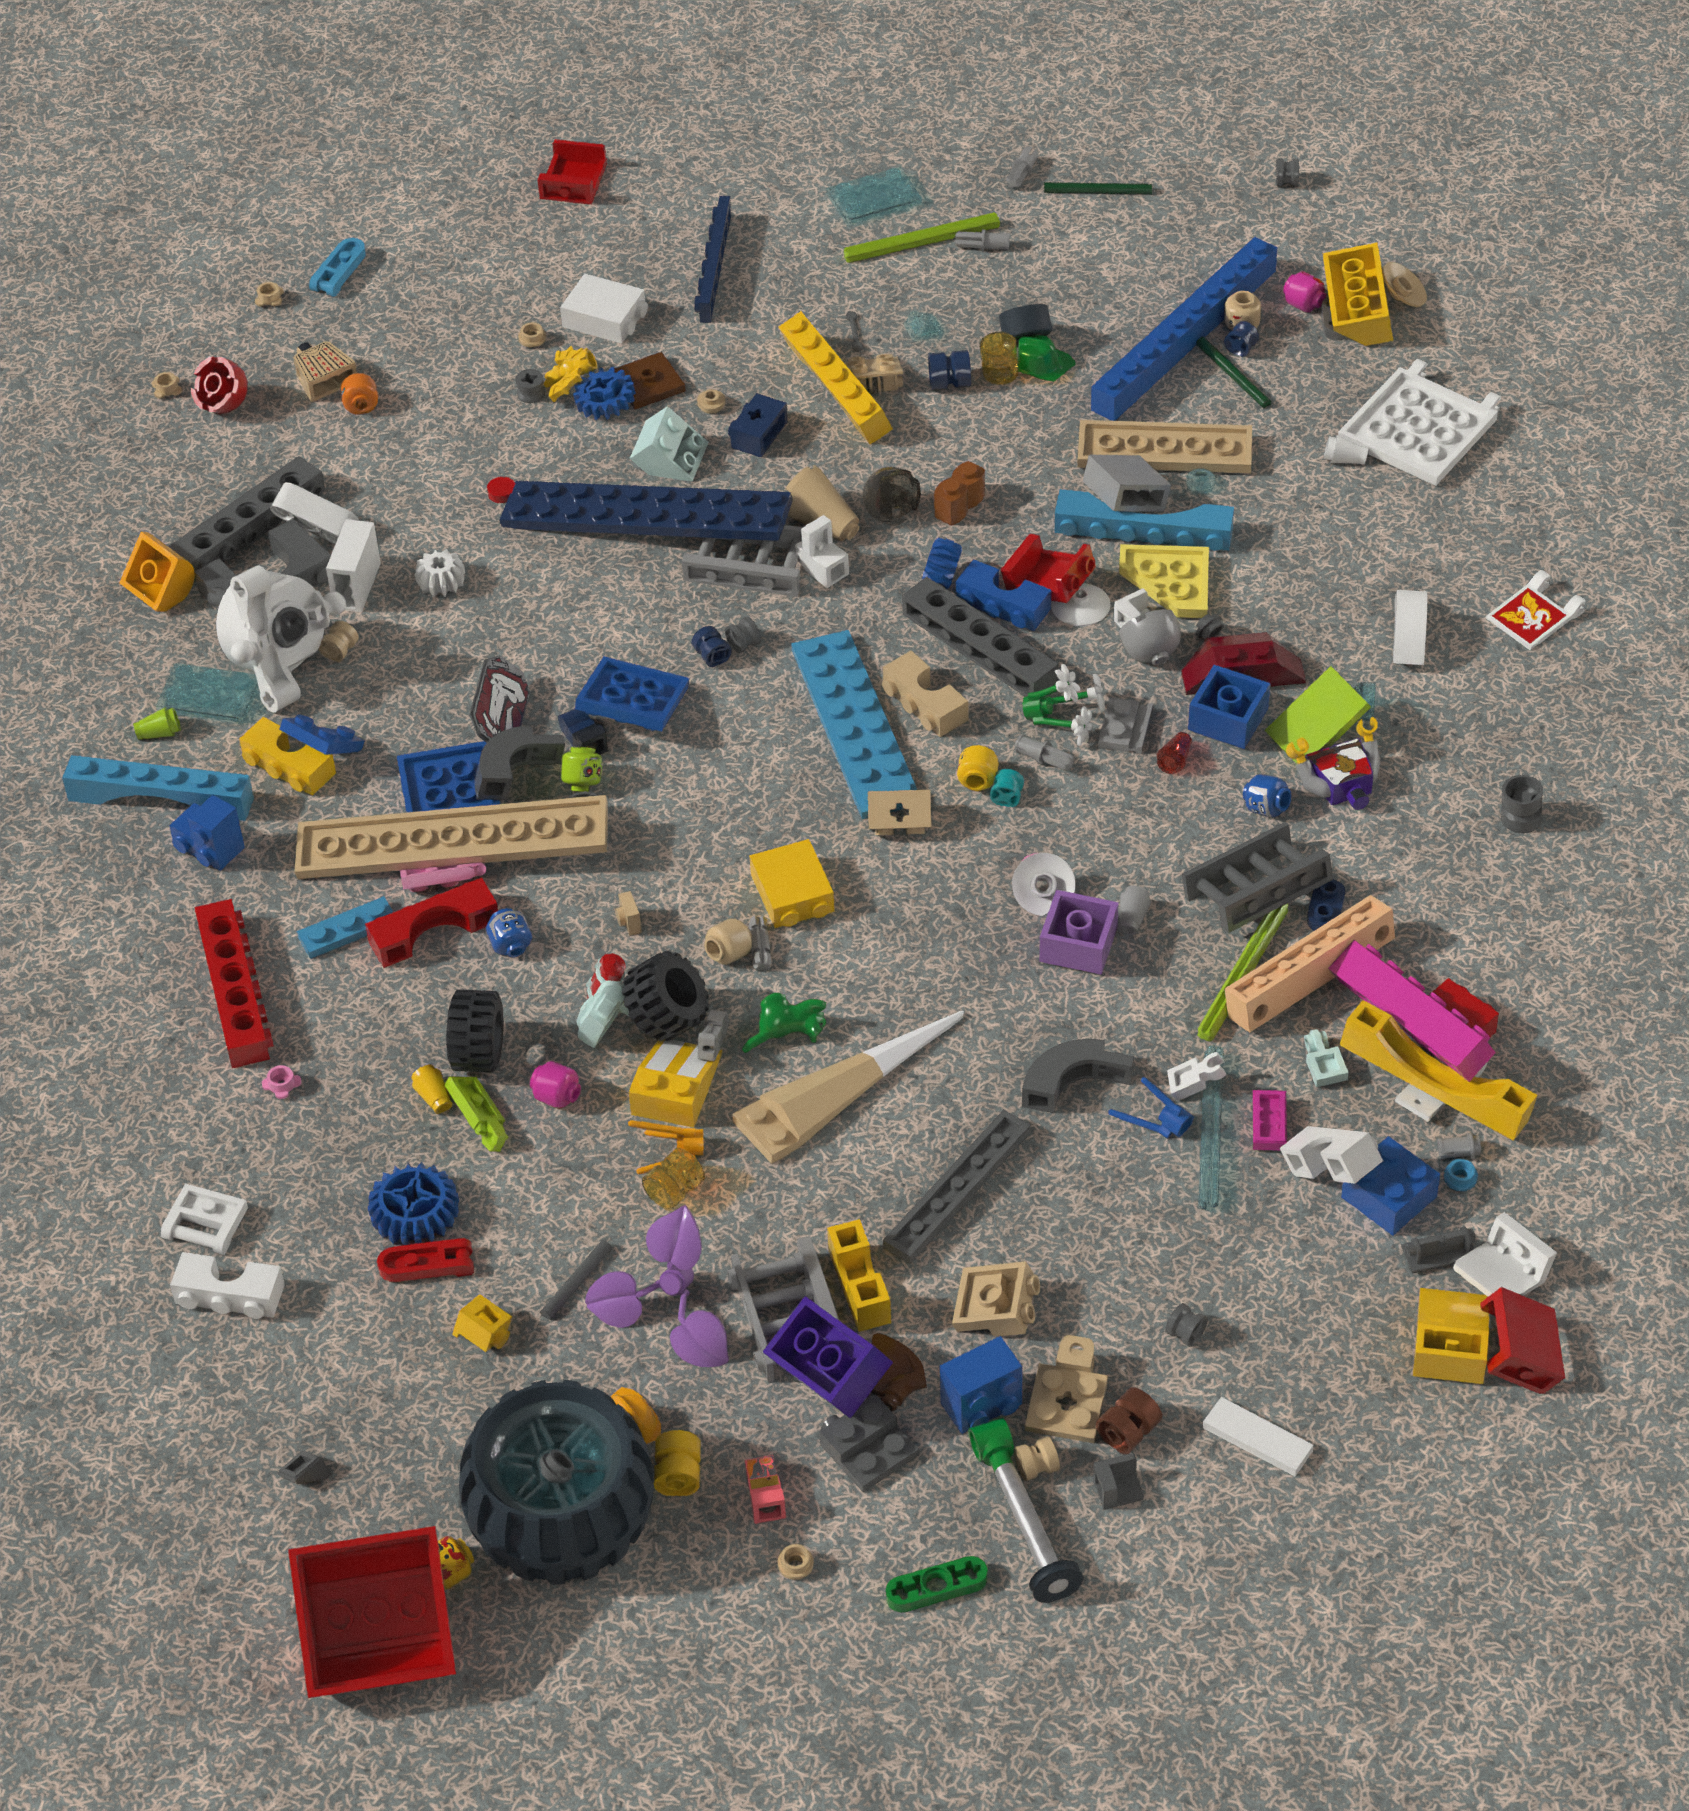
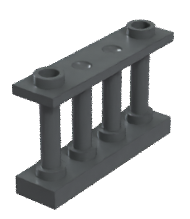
M1284 822L1182 873L1185 898L1188 901L1205 894L1218 904L1221 927L1230 933L1332 881L1333 875L1330 854L1321 849L1307 857L1292 847L1289 824ZM1283 855L1293 864L1280 870L1269 861ZM1257 868L1268 877L1254 883L1243 874ZM1231 881L1242 890L1227 896L1217 887Z

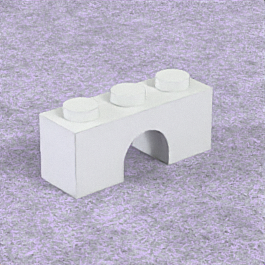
M1307 1126L1280 1147L1292 1174L1296 1177L1314 1179L1328 1169L1334 1181L1355 1184L1383 1162L1378 1152L1377 1142L1369 1132Z
M182 1252L170 1284L175 1304H179L187 1309H195L196 1307L209 1308L220 1314H227L229 1312L243 1313L254 1319H259L262 1316L274 1317L285 1286L281 1266L247 1262L246 1268L239 1278L233 1281L218 1280L219 1271L215 1257Z

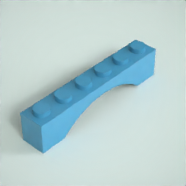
M1060 489L1055 509L1054 533H1061L1067 536H1090L1096 539H1120L1125 542H1149L1155 545L1169 544L1209 547L1213 551H1229L1233 531L1234 507L1203 504L1194 509L1178 513L1161 515L1141 514L1129 511H1113L1105 502L1097 499L1089 492Z
M71 755L62 777L68 801L101 805L119 797L141 795L172 799L190 806L196 803L201 806L208 798L214 795L236 807L239 820L246 821L254 800L250 777L245 774Z

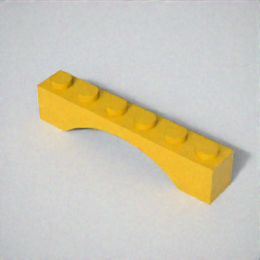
M801 311L778 327L789 347L802 363L810 368L823 383L869 444L876 442L893 430L883 409Z
M1364 1000L1347 1018L1340 1041V1046L1513 1141L1528 1123L1538 1096L1537 1094L1509 1079H1487L1474 1076L1468 1082L1453 1069L1431 1057L1417 1046L1400 1028L1392 1015Z

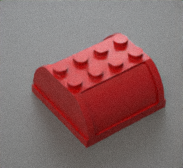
M436 1526L288 1549L308 1698L457 1674Z

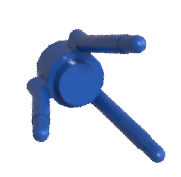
M1146 1077L1141 1078V1082L1166 1105L1158 1118L1162 1122L1161 1126L1113 1109L1108 1111V1114L1158 1132L1167 1139L1172 1133L1177 1137H1181L1190 1128L1194 1119L1191 1113L1175 1104Z

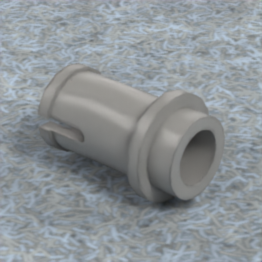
M1471 1132L1467 1133V1136L1437 1139L1440 1160L1470 1156V1159H1474L1476 1155H1481L1479 1135L1472 1136Z

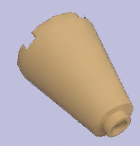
M813 465V469H810L808 466L805 467L788 483L785 489L791 492L793 499L788 517L807 525L824 515L831 520L832 537L839 541L851 540L859 531V518L822 470L816 465Z

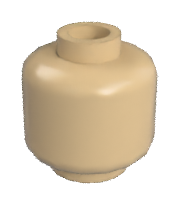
M735 918L724 920L707 931L704 942L705 951L712 960L722 965L731 964L750 953L752 948L751 931L746 925Z

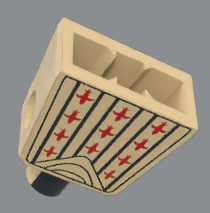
M308 342L302 343L297 348V354L294 356L296 375L311 402L341 390V384L344 379L349 375L357 373L355 361L330 342H323L314 347Z

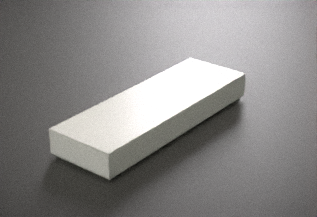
M1220 1397L1203 1421V1429L1293 1476L1298 1474L1313 1452V1444L1223 1397Z

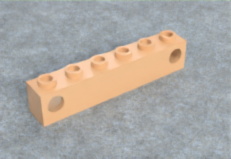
M1369 895L1226 987L1225 996L1228 1018L1250 1033L1335 978L1328 968L1353 940L1363 947H1366L1367 944H1370L1376 950L1395 939L1393 909L1372 895Z

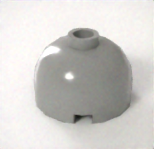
M1168 609L1145 613L1147 619L1140 622L1135 617L1124 624L1119 630L1123 647L1127 654L1136 661L1142 663L1152 662L1153 665L1163 664L1169 660V656L1179 646L1181 639L1179 622L1173 611Z

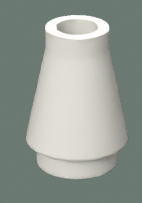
M1336 435V438L1329 436L1324 459L1330 460V463L1364 465L1368 448Z

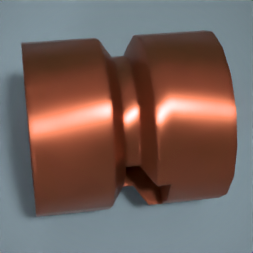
M1130 1387L1115 1402V1407H1110L1096 1421V1428L1104 1442L1121 1454H1129L1143 1440V1435H1148L1162 1421V1412L1150 1395L1141 1389Z

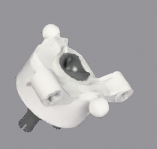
M259 565L233 577L227 590L220 587L212 588L211 591L213 593H209L207 599L212 606H219L216 628L220 647L227 658L235 665L255 671L260 698L265 708L273 713L299 700L301 696L300 688L291 673L306 658L318 651L323 639L324 628L328 627L330 623L329 614L338 615L345 609L346 600L344 596L339 592H330L323 598L320 591L315 590L305 580L268 571Z

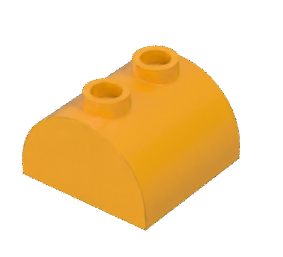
M141 531L119 583L155 611L164 612L187 597L193 586L195 573L190 562L151 533Z

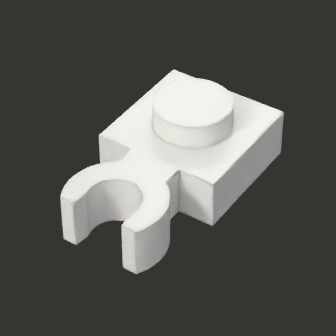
M1218 1052L1209 1054L1201 1063L1195 1057L1167 1070L1171 1095L1176 1101L1206 1089L1205 1081L1210 1079L1219 1080L1226 1075V1072L1220 1066L1224 1063V1060Z

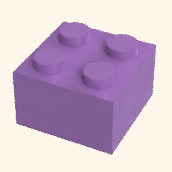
M1056 890L1040 935L1039 962L1102 975L1118 928L1119 902Z

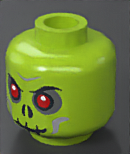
M571 747L570 752L563 754L561 780L566 784H571L572 791L589 792L590 786L600 783L602 757L595 753V748Z

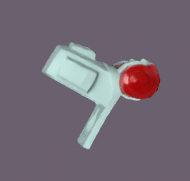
M614 953L605 954L595 964V973L586 983L587 1000L582 1005L576 1021L579 1027L578 1038L593 1048L602 1039L619 1013L629 1016V1010L623 1002L625 996L622 994V988L625 986L622 981L625 976L626 964L621 956Z

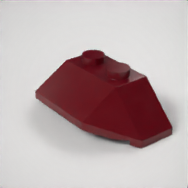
M1267 632L1206 638L1181 670L1186 695L1197 693L1213 665L1268 682L1270 687L1306 683L1301 659Z

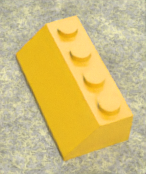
M1378 242L1322 253L1333 330L1365 346L1394 341Z

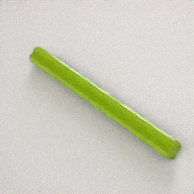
M993 212L856 244L844 248V258L847 263H852L953 239L957 232L979 233L982 230L996 229L1000 226V220L997 213Z
M1288 903L1263 916L1199 1025L1197 1036L1200 1039L1208 1042L1214 1040L1228 1016L1225 988L1256 968L1288 913Z

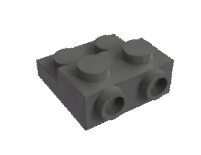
M877 1395L868 1400L866 1398L851 1419L846 1415L840 1418L837 1415H833L825 1420L819 1431L821 1447L862 1492H865L919 1456V1448L898 1427L897 1417Z

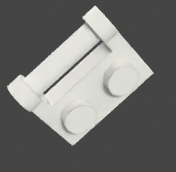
M185 1184L163 1222L161 1237L168 1240L177 1238L213 1248V1252L225 1255L230 1246L231 1239L248 1209L247 1202L244 1199ZM182 1220L219 1231L217 1235L180 1226L179 1224Z

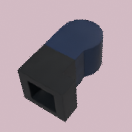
M574 708L558 716L560 728L573 747H587L588 744L596 742L598 746L595 749V753L601 755L608 752L606 731L601 725L597 726L584 711Z

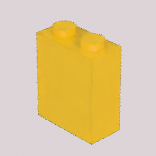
M809 839L749 855L752 879L774 928L794 926L800 921L814 917L822 918L828 913L835 912L834 892Z

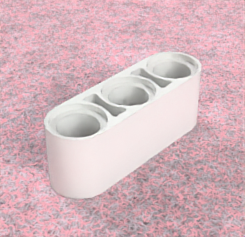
M288 482L283 484L270 507V510L277 517L285 521L293 518L304 530L331 543L337 542L345 519L359 521L358 517L349 510Z

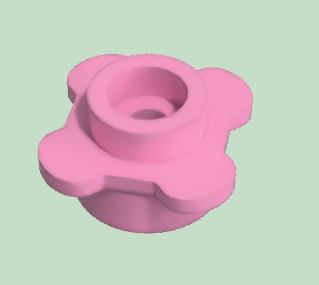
M283 1065L270 1069L267 1078L262 1081V1088L275 1093L278 1099L287 1098L289 1092L294 1087L301 1085L300 1076L293 1075L292 1070Z

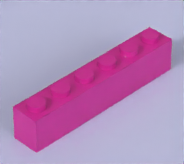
M1353 940L1328 968L1332 974L1359 998L1392 1015L1400 1028L1408 1036L1470 1082L1496 1053L1488 1044V1041L1491 1039L1490 1036L1477 1025L1473 1028L1466 1025L1469 1021L1456 1009L1453 1008L1451 1012L1446 1010V1003L1435 993L1431 992L1429 996L1423 992L1425 990L1424 986L1414 977L1410 976L1408 979H1405L1402 976L1404 972L1394 962L1388 960L1387 963H1384L1380 960L1383 956L1370 944L1363 947Z

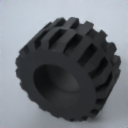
M670 951L660 952L628 971V975L623 980L625 985L622 988V994L625 996L623 1002L629 1010L628 1015L631 1020L634 1019L637 1028L640 1031L644 1030L645 1034L650 1038L655 1037L658 1041H663L664 1039L666 1041L671 1040L697 1026L707 1016L706 1011L709 1009V1003L706 999L709 998V995L704 987L706 985L704 979H701L698 969L691 965V961L687 958L682 959L679 953L674 952L672 954Z
M463 989L455 991L449 1005L446 1030L447 1057L453 1071L493 1073L497 1068L501 1057L504 1028L503 1005L498 991Z

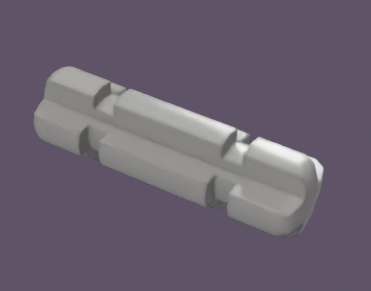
M753 916L750 918L749 929L752 934L753 967L757 971L769 970L772 963L771 954L769 953V935L766 929L768 928L767 919L764 916Z

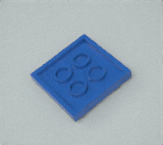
M603 656L577 696L575 709L584 711L588 715L611 718L619 723H631L642 726L647 730L663 731L688 690L690 678Z
M481 741L398 755L397 762L406 813L500 804L499 800H477L475 776L481 752L486 742Z

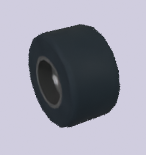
M1045 304L1020 306L1006 310L999 315L1003 341L1007 343L1019 342L1021 336H1046L1052 332L1049 309Z

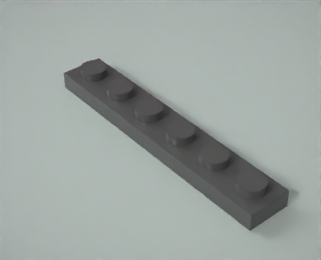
M1003 1109L883 1239V1248L911 1264L1031 1133V1125Z

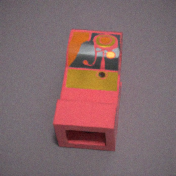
M773 1455L745 1460L754 1524L785 1519V1499L779 1476H777ZM778 1505V1507L770 1513H764L759 1510V1508Z

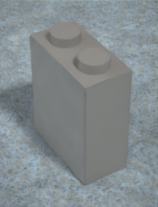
M1089 455L1083 477V482L1113 511H1165L1171 484L1140 455Z

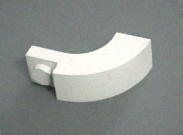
M1397 590V594H1395L1393 663L1424 665L1427 591Z

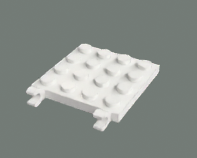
M1416 359L1408 370L1399 367L1339 430L1338 436L1368 448V455L1437 486L1495 423L1498 411L1500 410V407L1496 406V404L1501 399V396L1490 392L1480 404L1425 379L1427 374L1422 371L1427 367L1428 363Z

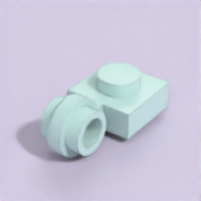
M1318 1029L1310 1030V1033L1304 1036V1041L1308 1052L1306 1062L1315 1086L1321 1087L1348 1080V1070L1339 1047L1329 1048V1041L1325 1031L1319 1032Z

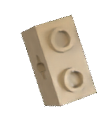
M930 790L868 791L869 829H875V835H894V829L906 828V834H925V828H931ZM896 804H902L903 809H909V815L904 816L901 822L897 821L896 816H890V810H895Z

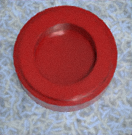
M496 477L487 484L489 499L495 503H507L515 482L509 477Z

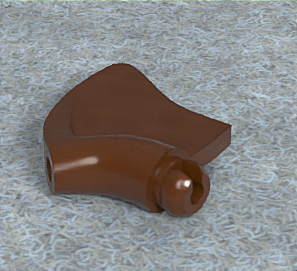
M875 1333L872 1336L871 1344L893 1363L870 1393L880 1396L881 1401L894 1412L912 1392L927 1388L925 1371L920 1359L907 1346L889 1336Z

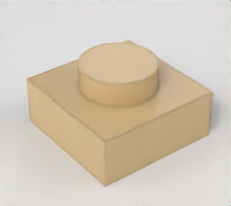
M631 891L618 894L620 907L615 908V913L619 926H626L629 936L642 933L640 913Z

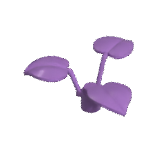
M683 1205L656 1220L650 1226L646 1235V1245L651 1256L659 1262H667V1269L660 1276V1280L640 1291H636V1281L631 1274L622 1271L610 1272L601 1276L592 1284L587 1292L585 1303L587 1308L604 1323L618 1328H625L634 1324L642 1314L643 1308L639 1297H643L658 1288H661L670 1296L680 1295L678 1320L682 1325L674 1328L670 1334V1341L674 1351L682 1360L695 1366H721L729 1361L727 1335L721 1321L716 1315L703 1310L694 1311L687 1319L685 1318L686 1301L690 1294L686 1288L693 1282L694 1272L692 1267L700 1259L702 1245L697 1223L689 1208Z

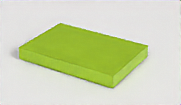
M1330 666L1264 731L1285 752L1287 745L1293 742L1295 749L1300 751L1297 740L1301 737L1306 739L1309 749L1305 754L1331 747L1371 706Z

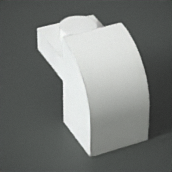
M823 515L801 529L802 541L795 545V549L802 566L809 575L826 588L849 575L848 554L833 543L830 519Z

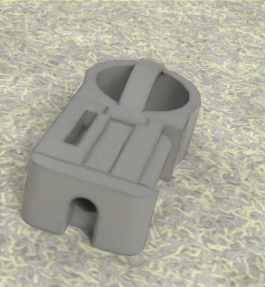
M710 1010L707 1019L703 1022V1031L699 1033L698 1059L715 1061L728 1030L729 1015L727 1011Z

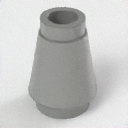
M1128 886L1125 892L1121 893L1120 932L1137 934L1151 905L1150 893L1145 888Z

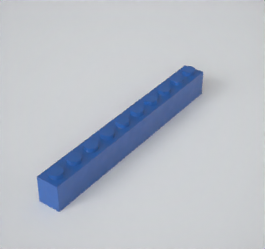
M1257 237L1250 240L1091 386V411L1111 421H1116L1196 346V341L1200 337H1206L1224 320L1225 303L1228 297L1238 291L1253 293L1276 272L1277 247Z

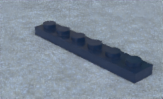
M719 196L718 206H713L712 222L714 224L709 225V241L711 242H706L705 257L707 260L702 261V276L704 277L699 278L698 294L700 296H695L694 304L695 312L699 313L700 323H711L732 217L730 196Z

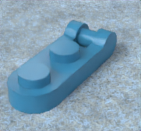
M358 238L342 240L311 277L309 282L310 290L315 292L325 291L327 295L336 297L341 290V286L365 258L364 242Z

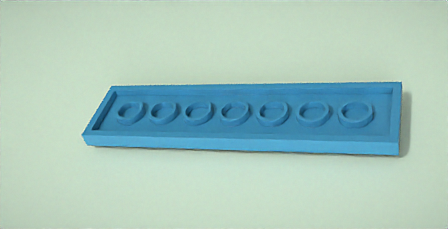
M849 630L791 643L793 655L861 818H868V791L917 790ZM896 804V809L890 810V812L902 810L903 805Z

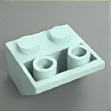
M667 406L645 421L630 459L648 475L692 482L709 442Z

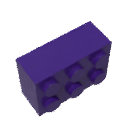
M806 1296L763 1351L765 1355L850 1419L893 1363L874 1345Z

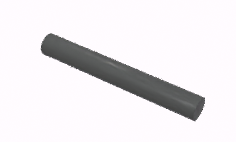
M600 1241L540 1311L541 1316L551 1320L611 1251L612 1247L607 1241Z

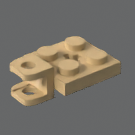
M1066 1335L1059 1345L1056 1366L1039 1363L1025 1423V1431L1095 1443L1097 1435L1096 1421L1101 1416L1108 1375L1093 1373L1094 1344L1090 1338ZM1077 1345V1346L1082 1347L1083 1350L1074 1349V1348H1071V1347ZM1064 1397H1070L1072 1401L1076 1402V1405H1070L1068 1410H1063L1061 1403H1058V1401Z

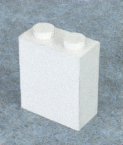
M584 274L560 307L562 327L623 343L628 335L633 334L639 318L645 317L648 304L645 302L644 289Z
M345 519L326 567L330 592H339L344 596L346 600L344 610L363 611L381 564L374 522Z

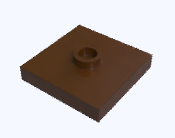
M662 352L614 368L615 373L622 369L625 376H631L636 394L633 395L634 402L630 404L635 410L686 392L684 382Z

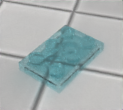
M901 166L826 188L827 196L846 226L922 205L921 196Z
M175 663L156 704V709L158 711L164 707L167 709L174 708L179 716L244 725L259 690L256 675Z

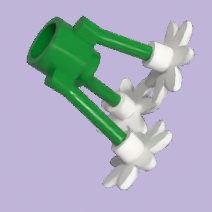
M1062 664L1061 670H1055L1059 678L1056 685L1037 692H1030L1028 696L1023 698V712L1027 720H1033L1034 726L1046 724L1071 728L1074 731V736H1078L1077 745L1081 746L1083 742L1087 743L1089 741L1088 731L1093 729V725L1089 723L1092 718L1091 710L1087 711V708L1083 706L1081 716L1076 715V719H1073V721L1047 718V716L1052 714L1054 704L1069 701L1077 702L1079 699L1085 698L1089 700L1097 699L1100 712L1102 713L1105 708V700L1102 695L1103 688L1101 687L1099 676L1093 674L1094 687L1087 688L1085 692L1076 693L1081 689L1077 683L1073 682L1076 675L1074 672L1069 673L1067 666ZM1057 691L1060 693L1064 692V696L1051 698L1046 696Z

